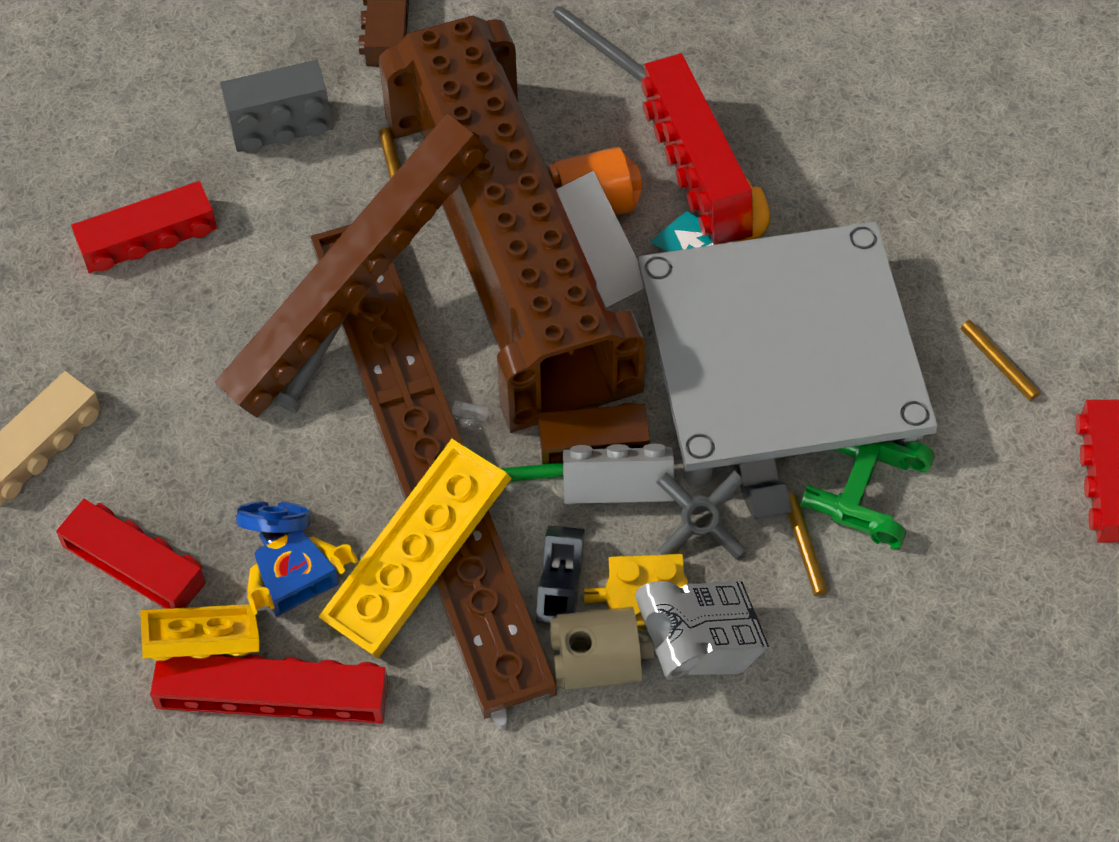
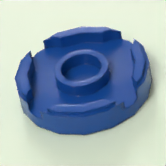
M258 501L246 503L238 507L236 524L244 529L257 532L285 533L308 528L310 517L309 510L299 504L281 502L278 503V506H268V502Z

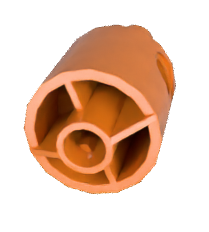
M620 147L553 161L551 165H548L549 175L555 189L594 171L615 215L620 216L634 212L643 188L638 165L626 156Z

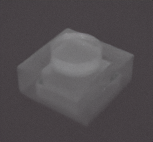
M455 400L451 413L456 419L460 420V426L480 431L481 425L491 427L494 413L490 408Z

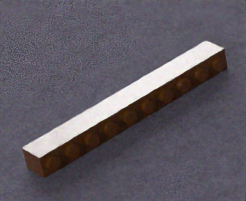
M447 113L218 377L215 383L238 406L258 418L270 406L272 400L284 386L294 378L297 371L310 356L316 353L319 346L330 333L340 325L343 318L356 303L364 297L375 281L386 272L394 259L411 243L427 221L432 219L435 212L446 199L457 190L459 184L481 162L489 149L471 131Z

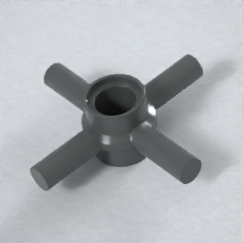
M733 471L709 497L702 495L692 497L665 472L656 483L682 507L681 519L683 524L658 549V552L661 555L675 554L693 534L699 536L710 534L737 559L746 548L720 524L721 511L719 507L738 489L744 480ZM698 506H706L711 510V518L704 525H697L691 521V513Z

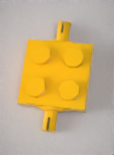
M683 554L609 557V578L606 588H584V604L607 603L608 609L633 607L637 628H646L635 599V593L640 587L651 582L667 581L676 584L680 588L688 584L684 574Z

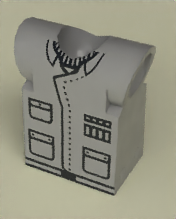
M657 581L643 585L635 593L636 602L647 631L653 640L654 649L666 680L676 679L686 673L688 675L739 674L744 672L769 647L742 581L686 584L681 588L671 582Z

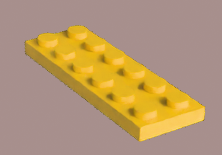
M451 439L318 617L378 659L504 490L511 477L502 469Z

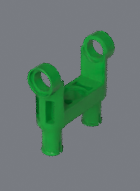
M891 441L832 449L854 457L855 464L844 492L836 495L808 484L800 506L830 515L831 520L836 524L867 533L876 544L883 542L891 545L890 549H899L906 536L905 528L898 522L893 521L892 516L860 506L864 498L866 485H869L877 461L904 470L910 468L919 472L929 471L935 457L933 450L919 442H908L905 445H901Z

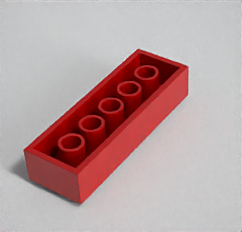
M679 53L645 63V78L641 79L642 90L647 98V101L643 102L645 117L647 121L653 120L655 137L658 143H664L665 156L669 166L674 165L676 168L675 174L679 187L681 189L686 188L688 192L687 201L692 212L697 211L699 215L698 222L703 236L709 235L713 245L752 237V189L683 54Z

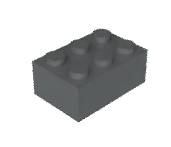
M318 60L220 82L237 152L244 150L255 151L261 146L277 142L285 144L294 138L307 135L319 136L325 131L333 129L327 89Z

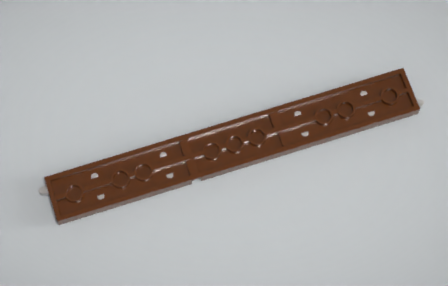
M350 225L311 236L312 247L318 262ZM392 262L386 272L375 281L364 297L349 311L341 327L369 404L372 405L374 418L404 500H406L450 440L453 439L463 445V442L396 268ZM488 510L435 581V585L484 719L491 717L495 725L499 729L504 730L507 727L506 708L532 699L536 704L535 699L547 695L548 698L556 696L557 690Z

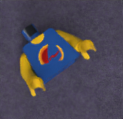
M302 530L291 532L285 536L283 533L260 532L259 537L264 546L257 549L254 553L256 564L249 570L247 598L252 613L256 615L259 608L269 606L270 610L272 609L277 617L339 585L334 566L342 574L345 572V564L350 562L358 563L350 545L343 544L336 547L315 536L308 537Z

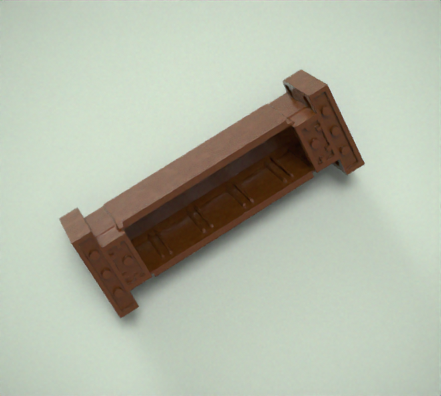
M472 15L408 33L396 46L386 49L379 57L385 117L392 131L393 138L396 139L421 132L425 140L448 113L471 131L489 149L481 162L472 169L459 184L457 190L442 204V207L500 349L497 355L500 408L510 433L538 425V413H544L553 409L566 411L583 409L587 406L598 407L644 393L645 339L631 311H607L596 289V280L518 104L516 48L505 23L498 19L486 21Z

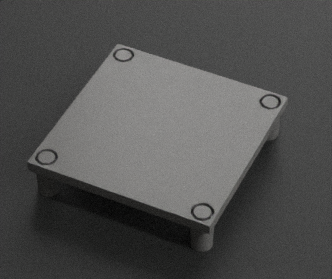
M877 222L638 256V267L644 289V302L648 306L684 463V477L689 484L693 486L708 484L712 479L713 468L890 440H894V443L905 445L908 442L923 444L925 435L936 434L937 422Z

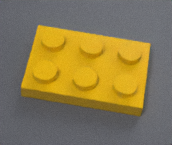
M250 604L140 610L142 659L152 658L157 661H165L172 657L191 656L201 659L214 654L244 656L250 652H259L256 615H253Z

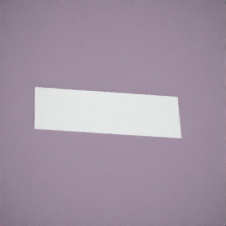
M594 171L556 189L596 280V288L605 306L608 307L642 290L643 284L638 260Z

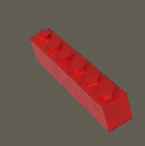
M214 654L201 659L191 656L172 657L165 661L156 660L150 696L156 709L383 724L388 677L386 667H380L372 662L347 665L336 660H322L320 663L304 662L295 657H287L283 660H269L259 655H247L245 658L229 657L226 654Z

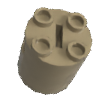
M633 607L559 614L557 618L550 619L552 651L559 650L560 655L554 656L556 688L564 687V690L642 682L641 659L654 658V645L647 628H637ZM583 648L587 650V652L576 653L575 651H573V649Z

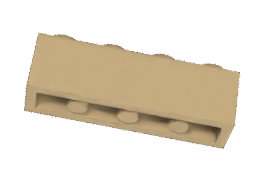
M66 371L60 374L0 430V506L6 500L14 499L20 493L22 485L32 475H38L43 472L48 464V460L58 451L67 449L72 443L74 435L84 426L92 425L101 411L95 392Z

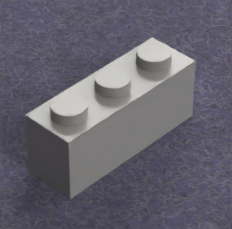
M654 443L647 444L643 448H629L626 445L615 444L608 446L607 449H592L590 446L577 445L571 447L570 450H563L564 504L674 501L656 483L665 472L674 479L672 447L665 448L662 444Z

